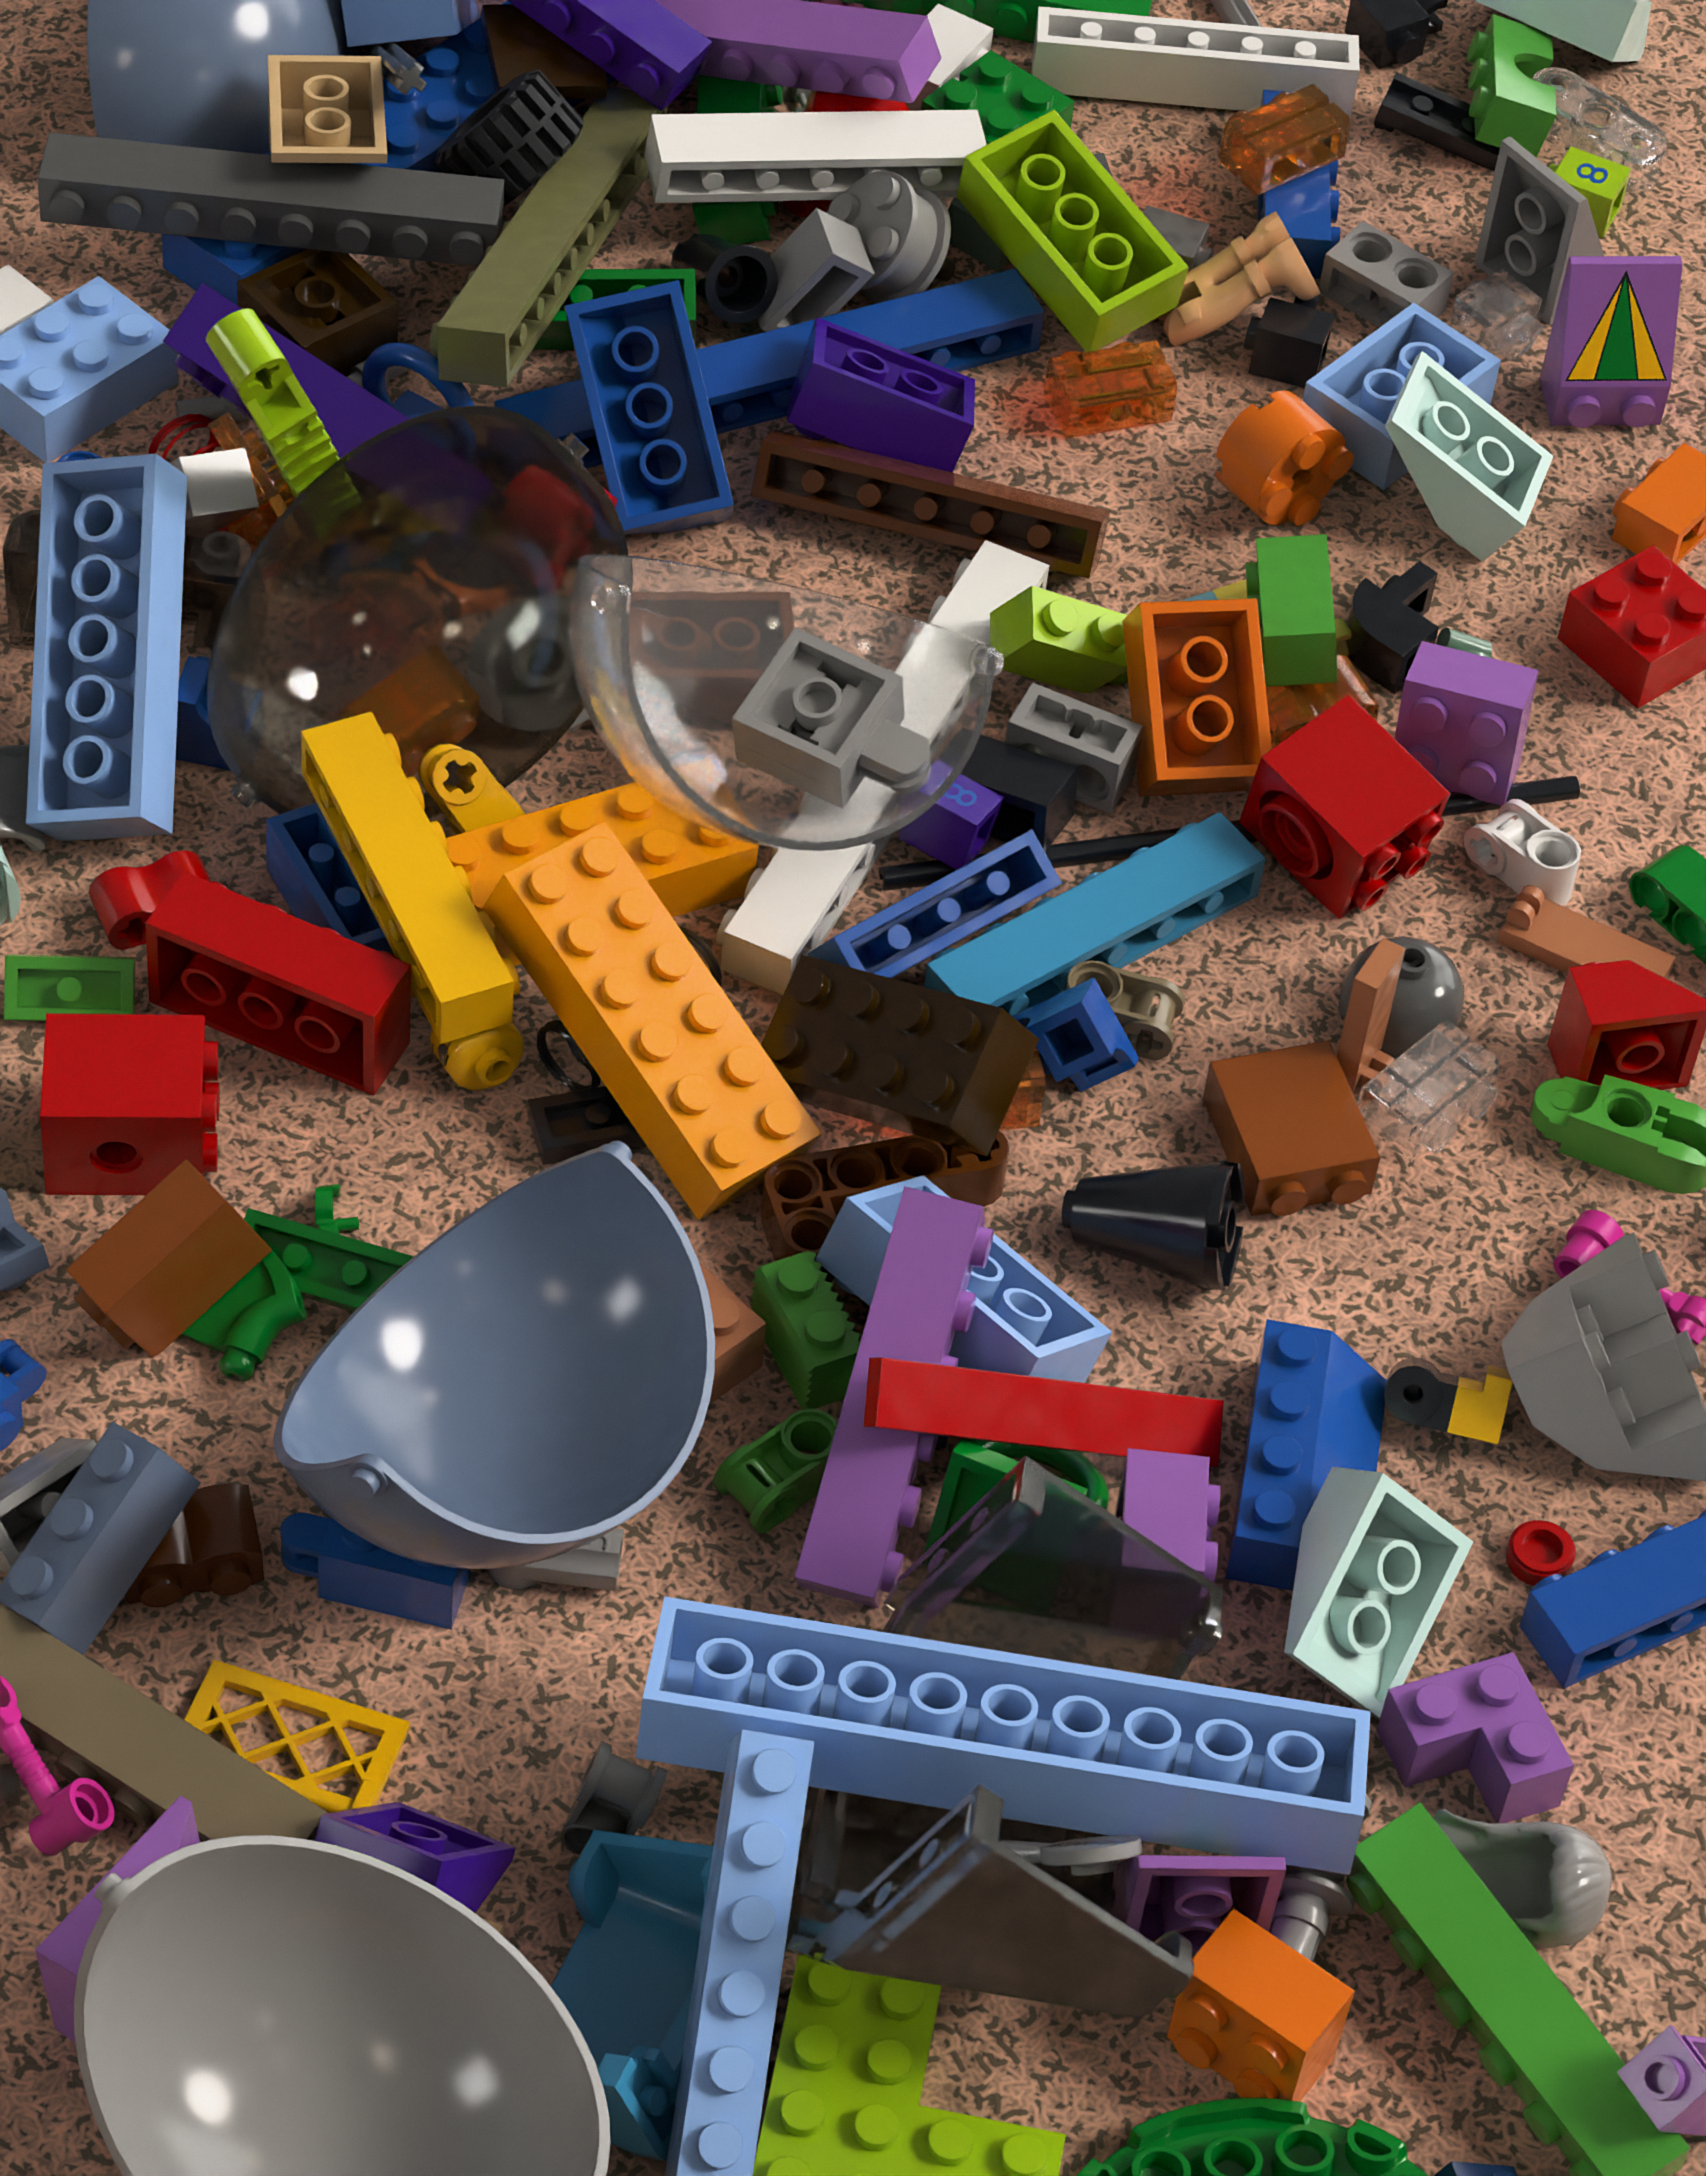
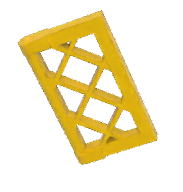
M213 1659L184 1719L205 1734L221 1729L231 1750L252 1764L288 1751L301 1778L293 1780L268 1771L265 1772L327 1811V1813L376 1805L410 1730V1721ZM225 1687L259 1697L262 1700L224 1714L218 1702ZM284 1705L324 1718L327 1722L290 1735L277 1708ZM268 1712L281 1739L244 1753L231 1725ZM352 1727L382 1738L375 1750L356 1756L343 1728ZM334 1733L347 1760L310 1774L297 1746ZM366 1766H368V1768H367V1770H366V1773H365V1771H364L363 1768L366 1767ZM354 1772L360 1784L354 1799L317 1787L320 1784Z

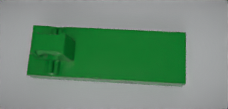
M248 1208L244 1220L288 1268L297 1283L302 1297L355 1312L385 1281L414 1257Z

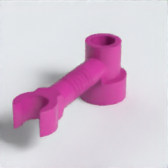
M1586 1210L1582 1212L1568 1230L1566 1235L1567 1244L1553 1262L1556 1273L1563 1279L1623 1237L1624 1233L1619 1224L1601 1211ZM1667 1288L1660 1289V1294L1676 1333L1679 1334L1687 1330L1692 1342L1698 1345L1706 1335V1299L1694 1295L1689 1296L1684 1292L1674 1293Z
M0 1676V1747L5 1755L9 1756V1762H12L13 1768H16V1773L20 1774V1780H23V1785L27 1786L28 1793L40 1811V1814L33 1818L29 1824V1834L32 1842L42 1853L54 1856L74 1842L85 1843L90 1841L113 1823L114 1806L110 1796L100 1784L89 1778H78L62 1790L60 1789L52 1774H49V1769L45 1767V1763L41 1761V1756H38V1751L34 1750L35 1746L30 1743L31 1740L20 1723L22 1715L17 1707V1697L13 1687L5 1678Z

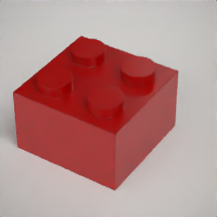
M1652 545L1570 591L1557 638L1638 709L1706 669V590L1658 548Z

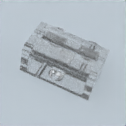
M1449 1020L1441 1022L1361 1087L1358 1107L1369 1132L1377 1139L1382 1140L1386 1146L1408 1163H1412L1428 1149L1433 1153L1440 1152L1451 1141L1461 1121L1467 1116L1472 1117L1474 1120L1481 1118L1495 1102L1498 1096V1089L1495 1088V1083L1500 1069L1498 1057L1478 1042L1471 1043L1469 1036Z

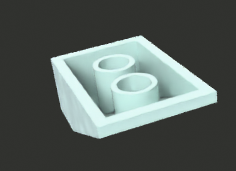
M1422 351L1413 361L1385 428L1438 527L1449 535L1456 544L1465 548L1480 561L1484 562L1525 527L1553 455Z
M1332 1467L1302 1526L1284 1653L1359 1708L1371 1711L1370 1716L1380 1720L1388 1689L1404 1684L1473 1541L1384 1473Z

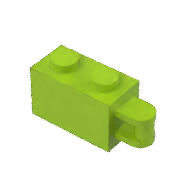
M1032 585L990 612L991 667L1078 693H1091L1106 683L1114 685L1124 684L1128 681L1122 621L1127 614Z

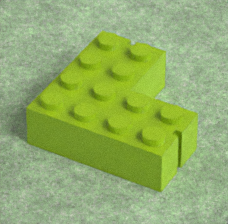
M799 1948L757 2148L753 2176H1059L1066 2134L919 2105L943 1975L879 1963L875 1976L862 1973L864 1960Z

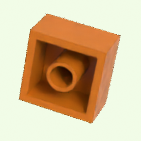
M1233 1908L1184 1968L1167 2038L1174 2042L1177 2052L1189 2064L1200 2069L1210 2067L1232 2082L1241 2098H1273L1301 2102L1334 2060L1355 1990Z

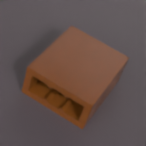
M1330 1040L1210 1062L1203 1101L1228 1161L1241 1164L1244 1173L1245 1202L1251 1216L1267 1213L1287 1216L1298 1212L1304 1206L1330 1201L1340 1205L1350 1204L1359 1200L1364 1195L1372 1193L1381 1157Z
M185 1159L65 1270L82 1288L74 1299L100 1327L103 1326L125 1350L136 1342L153 1358L163 1352L266 1257L272 1249L205 1177Z

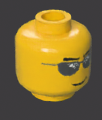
M514 1023L443 1044L439 1043L433 1029L430 1033L432 1051L454 1082L468 1090H486L505 1082L519 1066L524 1053V1039Z

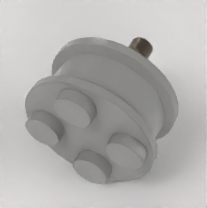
M876 171L859 179L845 193L839 194L831 202L828 214L858 228L874 271V275L860 289L870 301L877 304L920 293L931 284L935 277L942 281H948L954 275L955 263L946 258L951 237L950 215L945 203L934 193L921 188H913L904 177L894 172Z

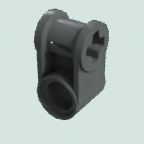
M601 1741L584 1774L563 1827L561 1839L564 1845L572 1853L581 1855L594 1830L634 1835L638 1828L642 1829L647 1822L659 1797L668 1771L659 1766H656L653 1770H648L613 1754L612 1745Z

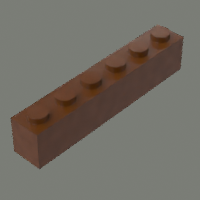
M779 430L772 431L762 439L750 495L977 552L984 541L987 540L1048 564L1051 570L1088 579L1098 567L1111 512L1089 505Z

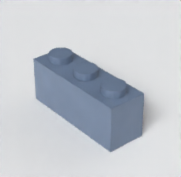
M112 1421L0 1584V1603L84 1655L201 1482L159 1447Z

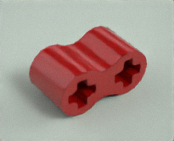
M187 850L174 851L147 866L135 868L128 866L114 867L104 871L94 879L89 887L88 894L107 938L113 947L125 950L146 944L145 922L183 871L211 881L199 855Z

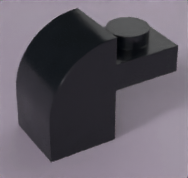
M1421 561L1417 562L1403 575H1394L1389 578L1382 588L1366 578L1362 580L1355 590L1347 625L1352 632V636L1349 640L1345 641L1349 650L1348 656L1363 674L1393 694H1396L1404 687L1405 678L1421 641L1435 644L1439 629L1437 625L1423 617L1430 609L1438 573Z

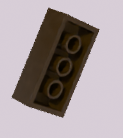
M801 955L761 1042V1046L802 1103L988 1156L1039 1038L1000 1007Z

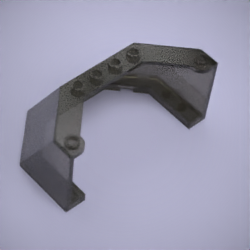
M1025 1456L897 1579L883 1603L894 1612L882 1632L1181 1680L1192 1659L1195 1656H1206L1221 1637L1223 1623L1219 1620L1222 1611L1223 1589ZM980 1784L952 1810L808 1786L785 1951L844 1970L1140 2019L1165 1998L1174 1999L1188 1985L1194 1971V1962L1191 1960L1192 1944L1189 1939L1176 1931H1169L1160 1936L1155 1942H1152L1110 1915V1909L1116 1896L1115 1889H1113L1114 1871L1096 1875L1075 1876L1071 1873V1865L1052 1866L1043 1865L1041 1862L1032 1864L999 1842L1008 1840L1056 1843L1072 1839L1109 1835L1001 1818L1004 1800Z

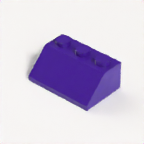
M817 317L789 397L787 422L793 424L803 435L813 439L823 440L827 437L845 444L849 448L953 473L974 427L975 379Z

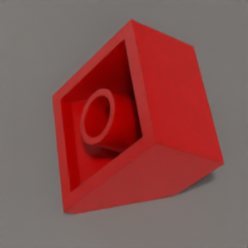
M1631 960L1606 963L1590 962L1582 966L1569 967L1547 1043L1560 1079L1567 1076L1601 1086L1606 1074L1659 1090L1687 1087L1706 1031V999Z

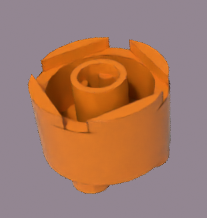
M1281 390L1268 394L1275 401L1261 409L1253 403L1243 410L1232 422L1217 449L1216 457L1222 462L1221 472L1215 470V475L1222 485L1264 522L1270 525H1282L1290 520L1298 527L1316 517L1321 507L1320 501L1328 493L1335 481L1349 471L1353 464L1354 455L1346 448L1345 438L1339 431L1297 395L1290 391Z

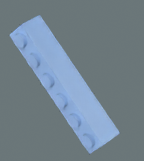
M742 1729L729 1741L665 2176H753L815 1741Z

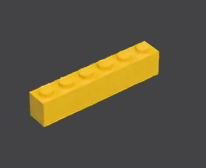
M372 711L301 731L302 775L394 955L399 960L411 964V988L439 1043H447L513 1023V995L520 993V981L516 967L510 957L501 958L495 947L496 937L492 922L485 911L477 912L471 901L472 892L467 874L461 865L453 867L448 857L447 841L438 821L430 822L426 816L420 785L414 776L406 778L401 768V755L394 736L391 733L383 734Z

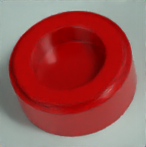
M1543 1520L1528 1521L1519 1525L1512 1532L1506 1549V1562L1511 1572L1518 1579L1532 1586L1554 1574H1560L1563 1577L1569 1575L1576 1556V1548L1571 1536L1560 1526Z

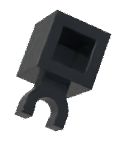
M1350 0L1345 33L1347 35L1359 36V48L1378 69L1397 63L1407 64L1418 56L1423 55L1427 34L1442 30L1443 21L1434 11L1447 7L1448 0Z
M1320 295L1305 301L1296 296L1294 303L1270 297L1262 318L1252 316L1244 342V349L1253 351L1248 373L1305 388L1306 382L1321 371L1327 354L1335 314L1316 309Z

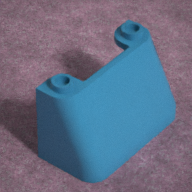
M594 1830L580 1857L573 1863L568 1878L569 1892L585 1923L551 1984V1988L564 2003L577 2024L595 2060L604 2087L609 2112L610 2144L640 2157L667 2161L713 1846Z

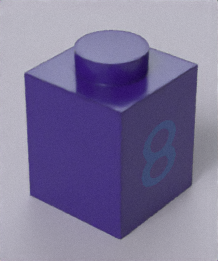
M940 763L931 772L928 782L919 790L910 794H904L899 811L904 813L905 817L898 839L958 870L969 864L988 844L1004 797Z

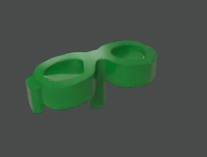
M341 1184L316 1187L315 1228L339 1235V1232L359 1230L358 1217L333 1218V1197L340 1195Z

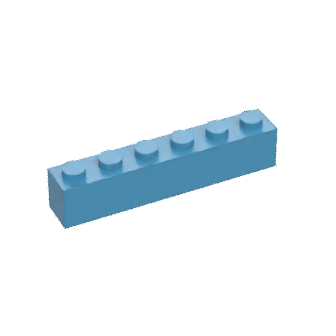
M1218 812L1199 823L1192 822L1183 826L1174 836L1151 848L1143 847L1138 849L1126 861L1103 873L1095 872L1090 874L1079 885L1054 898L1047 897L1040 900L1024 914L1006 923H996L990 926L981 936L956 949L949 948L940 952L931 962L927 963L924 987L1000 1007L1013 1016L1064 992L1069 972L1080 962L1089 960L1101 961L1121 969L1257 897L1266 858L1221 812Z

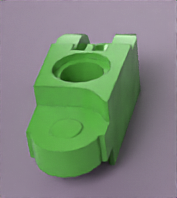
M1606 1074L1601 1086L1564 1076L1563 1079H1550L1543 1082L1535 1091L1530 1108V1118L1533 1125L1540 1132L1544 1133L1545 1138L1561 1143L1559 1153L1667 1192L1687 1194L1697 1192L1706 1186V1110L1697 1104L1676 1099V1094Z

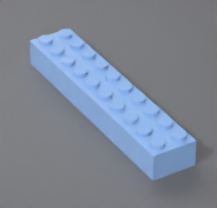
M664 1596L642 1698L636 1758L724 1773L729 1741L738 1732L745 1729L815 1741L809 1787L1109 1836L1133 1835L1139 1836L1141 1841L1231 1856L1285 1857L1286 1865L1350 1875L1364 1819L1371 1711Z

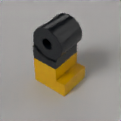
M1407 1358L1399 1361L1391 1369L1386 1379L1384 1399L1388 1410L1396 1418L1407 1423L1498 1444L1513 1381L1507 1369L1491 1365L1487 1367L1484 1382L1441 1373L1432 1362L1423 1358Z

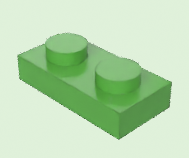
M5 955L4 1020L46 1021V1013L135 1014L136 957Z

